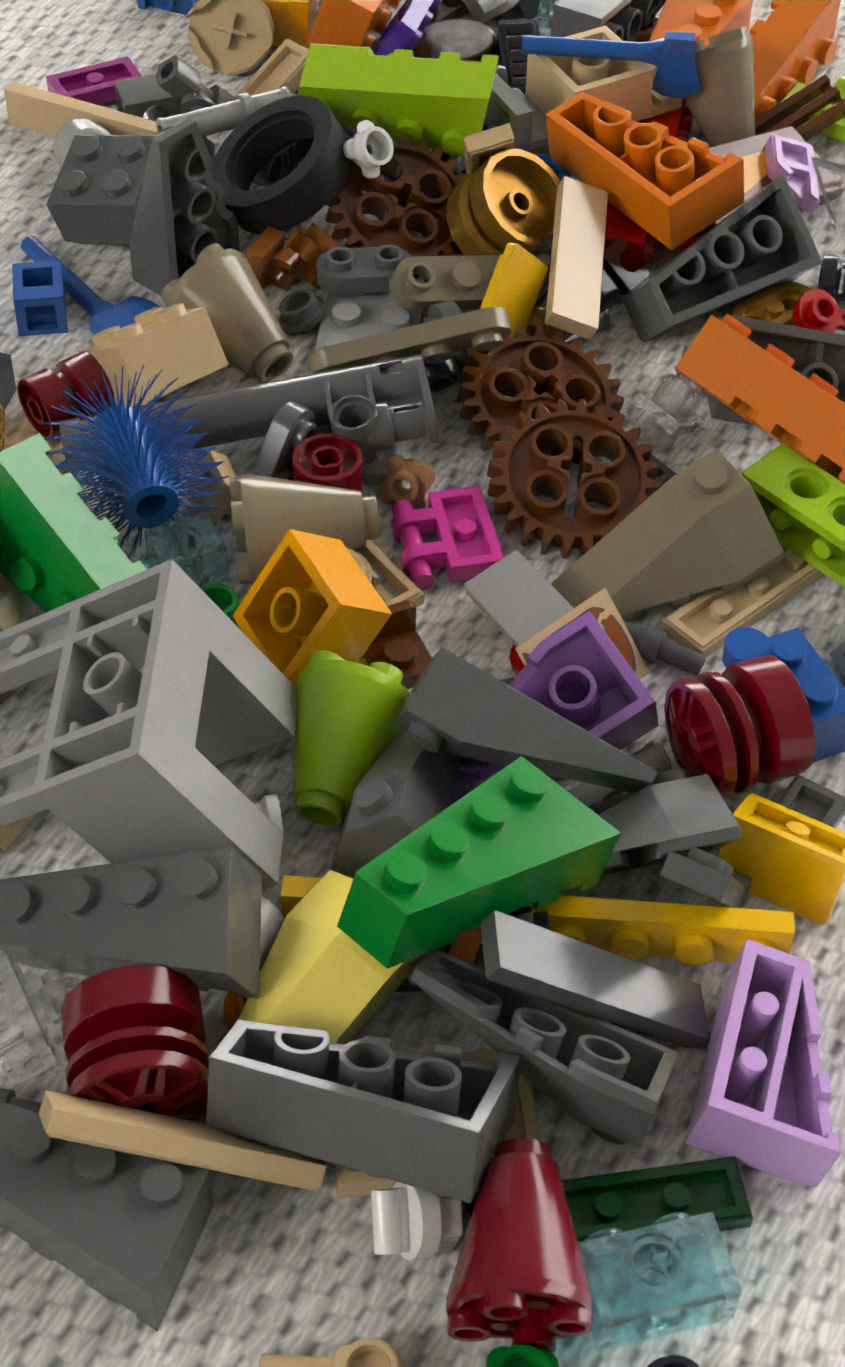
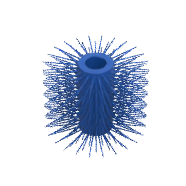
M122 365L120 403L115 374L118 405H116L115 399L112 398L109 385L106 384L102 371L112 407H108L94 381L106 409L88 386L87 388L103 408V412L90 395L89 397L101 412L100 414L77 392L75 393L91 408L73 396L71 397L96 414V419L86 409L84 410L93 419H90L74 407L72 408L81 415L63 406L60 407L68 411L51 406L52 408L84 418L91 426H85L79 421L77 422L81 425H69L57 421L59 423L50 421L49 423H43L68 426L88 433L44 438V440L62 439L79 442L50 452L48 455H73L56 465V468L74 469L71 474L78 478L76 480H78L79 484L82 487L89 485L83 488L87 490L83 491V494H80L79 497L84 499L83 502L87 506L100 501L88 506L90 510H93L91 512L95 517L109 510L108 513L97 517V519L106 515V518L111 523L120 517L118 521L112 524L115 525L114 528L116 530L122 526L118 532L129 524L120 545H123L127 536L128 541L133 528L135 531V526L139 527L128 558H130L133 548V556L135 554L139 534L141 546L142 528H146L147 561L149 532L151 534L152 550L154 551L152 527L156 529L159 542L161 540L165 556L166 552L159 531V525L165 531L172 547L173 544L163 523H165L182 546L183 544L166 523L168 521L175 529L169 519L173 520L182 530L184 529L179 524L195 533L172 517L174 514L181 520L183 519L177 513L182 514L191 521L193 520L189 517L205 523L203 521L213 523L189 515L178 508L183 506L187 508L226 509L194 504L185 501V499L230 493L193 490L229 476L217 478L199 477L220 465L223 461L198 463L216 448L215 446L192 449L198 441L210 432L184 435L203 417L176 422L196 403L166 413L169 407L187 391L153 409L160 396L177 379L173 380L170 384L168 383L164 390L162 388L158 395L155 394V397L150 402L148 401V404L140 410L148 390L157 379V374H155L150 385L149 379L145 392L141 397L142 386L140 398L136 406V394L134 397V407L130 406L144 367L143 365L134 387L137 372L135 373L130 400L128 380L127 405H124ZM159 409V410L156 411L154 414H152L151 416H149L150 413H152L153 411ZM91 434L93 435V437H85V436H83V435H91ZM82 443L85 444V445L73 447V446H76V445H79V444H82ZM88 446L87 448H84V449L72 450V449H76V448H81V447ZM201 470V471H199V472H197V473H194V474H192V475H190V476L187 475V474L193 473V472H195V471ZM203 481V482H199V483H194V484H190V485H185V484H187V483ZM202 484V485H199V486H196V487H193V488H190V489H187V488H186V487H190V486ZM180 495H199V496L178 498V496H180Z

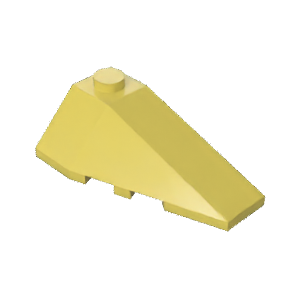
M329 870L286 915L260 971L259 999L248 997L238 1020L328 1031L330 1043L347 1044L414 971V968L427 953L387 969L337 927L353 878Z

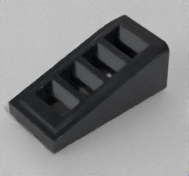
M535 19L498 21L495 25V55L499 56L498 65L506 67L507 85L510 88H518L525 94L526 77L520 76L527 75L528 54H522L523 35L541 36L538 23Z

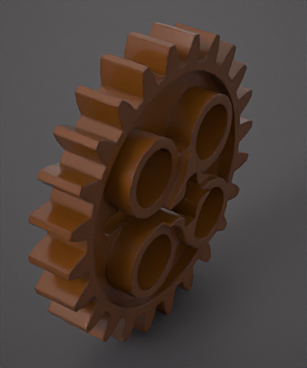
M403 133L399 144L393 143L394 151L391 160L380 166L379 175L387 176L393 182L383 181L379 177L373 179L366 178L362 174V168L352 160L351 168L344 183L334 197L326 204L329 208L325 221L336 224L331 236L334 240L346 238L345 247L347 248L380 247L387 244L396 245L409 252L412 257L456 256V254H462L452 239L446 220L447 201L454 187L469 176L468 174L455 175L453 173L458 163L456 158L444 163L440 159L443 147L439 146L430 153L426 151V138L422 137L416 146L410 145L407 133ZM422 192H430L437 199L428 198ZM363 214L374 215L380 221H370ZM408 231H417L421 233L424 238H416L412 236ZM413 274V277L417 279L419 275Z
M518 326L514 339L508 335L503 338L502 346L489 351H472L470 353L468 364L464 366L459 382L460 389L457 401L463 403L460 418L471 420L468 430L469 436L485 435L481 446L483 451L493 448L495 441H502L505 425L517 428L516 425L520 412H524L535 419L538 403H542L550 413L556 411L558 399L564 400L569 411H575L579 400L585 399L587 412L594 414L601 404L606 405L605 418L611 421L621 414L620 411L624 403V397L617 395L621 385L620 380L608 379L612 365L610 363L596 365L595 361L599 351L594 349L584 354L580 351L582 339L579 337L570 344L563 342V330L559 329L552 339L546 337L542 326L537 327L534 336H528L522 326ZM575 440L573 441L571 461L579 466L582 444L580 441ZM549 449L540 450L543 454L548 456L559 455L555 451Z
M558 399L556 411L550 413L542 403L537 404L535 419L524 412H520L516 425L517 428L505 425L502 441L494 442L491 456L493 459L489 460L487 476L492 479L489 480L487 494L488 496L497 497L493 509L494 514H508L504 528L507 532L520 527L523 529L520 543L523 546L536 538L542 541L540 554L545 555L552 546L560 547V554L563 559L568 558L571 549H579L583 556L661 487V482L655 480L660 465L658 462L649 461L653 450L652 444L637 445L641 429L637 427L625 432L622 429L625 415L620 414L611 421L606 419V405L601 404L594 414L587 412L585 399L579 400L575 411H569L564 400ZM578 440L582 444L577 474L578 490L574 502V518L568 519L565 516V507L570 483L569 468L573 454V441ZM549 449L555 451L559 455L548 456L543 454L540 450ZM602 456L610 460L611 463H601L593 457ZM546 495L551 497L554 502L544 503L537 500L535 496ZM598 502L606 506L608 509L597 510L589 506L587 503Z

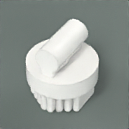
M396 1182L393 1188L371 1190L375 1255L400 1253L406 1260L431 1258L436 1253L453 1251L457 1241L460 1240L464 1233L461 1200L441 1197L430 1191Z

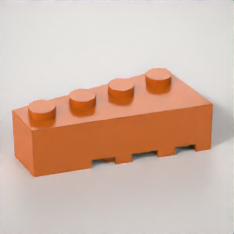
M322 0L305 48L309 49L310 44L313 43L370 47L372 50L377 40V37L373 35L374 32L380 35L383 33L393 11L389 10V7L397 9L402 0Z
M580 92L545 114L550 158L581 182L608 192L607 202L670 250H673L744 203V158L732 153H728L725 157L709 152L708 143L693 137L688 142L669 135L667 126L655 121L639 123L632 120V112L584 92Z
M726 314L722 320H719L711 315L675 366V371L780 444L784 443L845 484V403L835 397L839 391L815 374H812L808 379L793 369L792 366L795 360L774 345L769 344L764 350L749 340L748 337L752 331L732 316Z

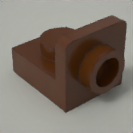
M405 600L387 606L392 615L363 657L368 666L373 662H385L397 667L403 673L401 684L406 689H411L414 687L420 674L432 660V657L416 631V608L411 600Z

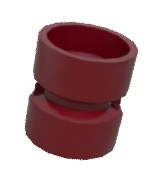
M82 351L57 363L55 372L45 368L18 382L17 391L23 412L29 423L43 438L61 436L60 425L43 423H49V421L59 423L57 421L78 417L51 406L68 411L60 407L63 406L79 415L81 414L72 407L86 416L89 414L84 409L91 415L94 414L71 397L73 396L91 408L75 392L95 408L98 413H101L89 397L90 395L101 411H104L87 386L106 409L94 381L108 407H112L102 371L113 399L114 393L104 369L96 358L90 353Z
M316 434L304 439L296 446L292 454L294 481L361 491L363 496L361 487L362 453L354 441L337 434Z

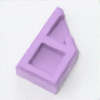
M771 134L765 144L768 177L774 181L784 174L796 203L805 212L813 214L820 203L813 145Z

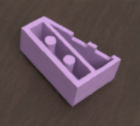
M746 939L723 981L685 1144L724 1158L735 1156L736 1161L743 1165L782 1179L817 1187L840 1156L841 1147L839 1135L832 1132L827 1102L831 1094L828 1073L822 1072L818 1040L822 1033L810 961Z

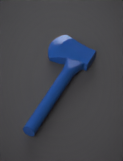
M666 31L665 38L647 42L523 35L522 54L640 61L655 65L652 90L663 96L680 98L695 94L701 90L695 58L696 33Z
M27 236L21 243V250L34 262L59 260L34 236ZM62 263L65 291L90 315L89 328L93 334L117 325L121 329L136 323L134 319L136 315L159 306L151 300L139 296H130L113 305L99 297Z

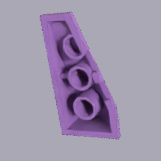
M590 611L541 641L528 656L529 662L509 685L619 750H622L659 726L656 701ZM459 756L449 805L464 797L507 766ZM547 775L555 782L564 779L561 777Z

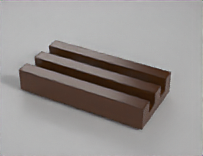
M824 74L756 118L755 135L792 126L798 128L796 131L805 141H808L845 117V98H841L840 91L836 86H831L830 79ZM830 103L833 105L823 113L819 114L818 116L807 122L810 116H812L822 108L826 107Z

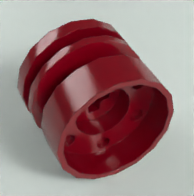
M760 655L729 665L722 675L718 672H705L696 679L686 678L673 682L668 688L664 704L665 723L676 762L680 768L686 769L687 778L708 774L723 799L728 798L733 792L741 794L749 791L756 784V781L771 784L802 774L812 765L815 753V733L809 705L798 680L788 666L776 656Z
M132 965L109 969L80 982L66 995L60 1013L63 1048L68 1061L65 1070L66 1082L69 1088L67 1095L195 1122L207 1114L209 1057L207 1048L204 1045L206 1031L199 987L189 977L162 966Z

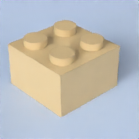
M607 26L566 37L622 41ZM528 54L525 95L546 114L580 92H584L632 112V120L640 121L649 118L654 69L647 63L640 61Z
M183 302L164 309L162 306H158L142 312L134 317L136 323L121 329L117 325L91 336L94 345L78 352L85 351L90 353L102 366L110 381L116 405H118L115 374L120 403L123 365L122 393L124 405H127L128 380L130 400L135 373L137 372L134 387L144 365L130 406L134 407L135 394L136 406L140 398L142 386L141 397L145 392L149 379L150 385L155 374L158 375L160 373L148 390L141 406L147 404L148 401L150 402L155 397V394L158 395L162 388L164 390L167 384H170L175 379L177 380L160 397L229 365L206 308L199 307L186 310Z

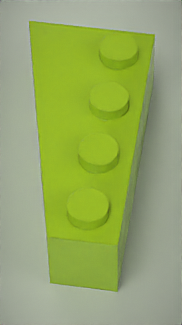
M311 43L299 84L298 96H311L321 100L342 128L357 132V124L361 121L369 120L374 126L384 129L392 140L400 141L402 134L407 133L410 145H417L419 140L424 137L426 138V148L435 150L441 146L443 147V152L449 155L465 157L463 137L482 132L499 56L482 55L481 62L461 61L460 53L441 52L439 59L415 58L413 50L395 49L394 52L388 55H374L370 47Z

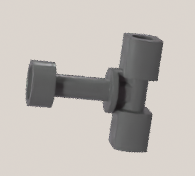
M177 55L170 57L158 66L156 83L169 94L182 101L180 105L181 114L236 100L233 95L217 84L210 88L201 84L199 71ZM205 136L203 140L213 162L215 145Z

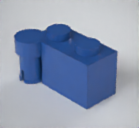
M744 627L731 631L725 638L722 661L726 668L731 664L760 655H774L788 666L798 680L808 702L814 725L815 753L812 763L845 752V688L800 629L795 628L771 637H767L763 632L754 628Z

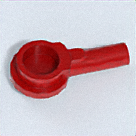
M811 289L798 298L792 312L793 322L796 327L833 333L835 330L845 331V311L839 309L835 299L829 293L821 289Z

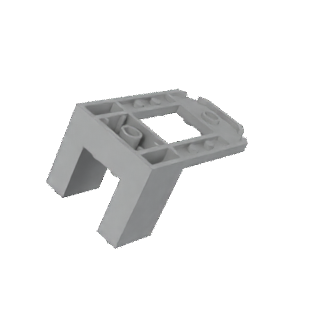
M173 559L0 632V694L8 690H16L25 683L58 671L43 743L0 760V827L49 809L110 863L231 846L262 874V889L278 884L284 833L215 766L294 737L297 718V688Z

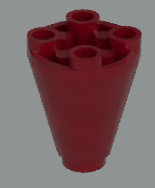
M513 1138L504 1140L495 1146V1157L488 1162L446 1298L448 1336L453 1339L465 1342H478L489 1338L512 1339V1346L529 1345L537 1349H546L553 1353L556 1350V1339L583 1335L592 1331V1296L557 1163L551 1159V1147L542 1141L530 1138Z

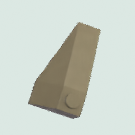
M715 449L671 477L554 580L551 585L573 608L606 587L621 618L627 621L636 618L639 611L668 602H671L672 607L690 602V596L718 587H720L722 592L740 587L783 559L784 550L751 484Z

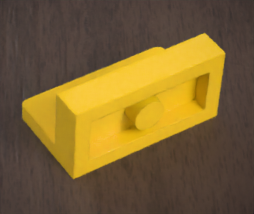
M508 243L504 253L500 254L480 309L489 307L505 308L508 312L512 331L509 336L514 339L518 326H522L526 330L549 268L517 243Z
M750 793L733 813V816L740 825L743 838L720 848L718 857L735 867L733 872L738 871L753 878L749 894L794 912V914L819 925H825L831 917L845 880V832L754 793Z

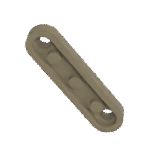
M532 254L549 267L535 306L548 290L550 254ZM500 255L413 256L405 258L391 274L389 280L390 292L401 306L411 310H429L431 305L447 300H453L460 309L480 308ZM413 274L419 275L424 280V283L417 282Z
M489 307L323 347L311 352L307 356L310 374L422 354L424 363L434 364L449 360L453 357V352L472 347L477 352L496 349L503 345V338L510 335L512 331L507 310L501 307Z

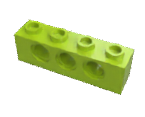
M782 443L741 472V475L751 484L780 544L845 588V484Z

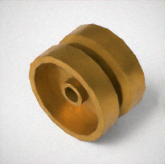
M503 149L478 167L476 172L466 177L454 187L447 201L446 215L452 239L463 255H500L504 253L508 243H517L531 254L540 253L545 249L542 243L553 235L557 187L561 181L553 169L537 155L522 149Z

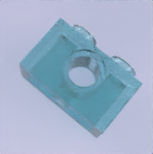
M713 1212L691 1217L687 1213H672L661 1217L648 1227L626 1232L618 1228L603 1229L591 1234L583 1242H578L593 1301V1323L590 1333L596 1352L734 1319L742 1288ZM645 1269L655 1270L663 1274L668 1281L651 1283L641 1278L637 1272Z

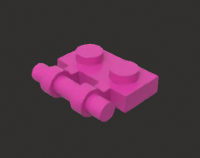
M480 486L429 492L428 508L413 510L411 502L407 500L397 501L391 508L393 519L390 525L395 541L402 544L403 552L401 553L400 560L404 574L407 577H411L412 582L420 590L432 587L434 584L432 571L434 569L446 567L450 583L467 581L504 558ZM436 534L438 541L423 543L422 537L424 535Z

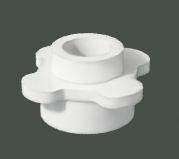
M364 120L357 124V133L354 137L345 141L343 150L348 159L353 160L362 168V174L366 178L373 179L379 176L380 166L391 160L394 147L390 135L384 129L374 126L369 120Z

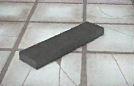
M496 910L492 911L480 922L486 979L689 1049L700 1048L709 1042L710 1034L700 984Z

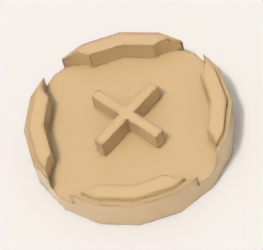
M199 0L195 4L189 20L188 38L194 54L206 67L221 74L240 75L256 69L268 57L274 43V22L269 8L262 0Z

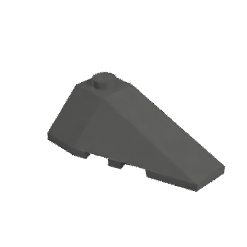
M444 647L439 649L420 674L396 721L397 724L408 729L405 735L410 741L430 752L437 753L439 749H442L449 754L508 766L522 756L547 775L636 793L653 783L658 773Z
M437 949L428 952L414 968L411 981L496 1053L521 1054L520 1073L574 1119L591 1126L592 1131L597 1136L615 1144L630 1143L641 1148L679 1052L590 1014L486 979L484 969Z

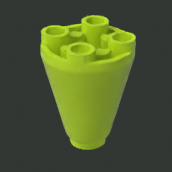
M318 650L311 654L309 663L301 668L296 685L297 718L294 742L293 796L297 801L295 812L304 820L327 826L340 825L343 815L347 814L355 788L386 746L401 730L402 726L397 724L396 721L410 694L401 684L403 673L397 667L385 662H373L366 666L353 661H345L341 656L333 652Z

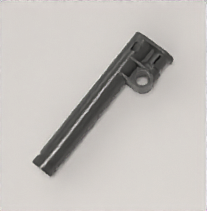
M422 354L179 398L166 411L168 413L196 403L176 421L195 420L203 417L184 434L194 435L210 432L198 441L192 449L264 437L267 435L271 422L280 408L292 401L312 410L316 417L315 424L317 426L331 424L332 434L342 435L354 441L361 449L362 466L375 461L382 453V450L395 448L396 442L428 437L431 444L439 443L435 411ZM167 401L156 403L153 409L157 408L158 406L164 404ZM157 409V410L153 411L152 413H150L149 416H151L152 414H154V413H155L156 411H158L159 409ZM80 417L60 421L69 425H81L77 422L79 421L85 426H91L86 419H81ZM60 425L61 436L88 433L77 428ZM91 434V435H83V436H85V437H93L92 434ZM61 439L63 448L79 443ZM82 443V444H79V445H76V446H73V447H77V446H81V445H85V444ZM88 446L81 447V448H76V449H72V450L84 449V448H87ZM64 454L65 459H68L71 456H73L71 454Z

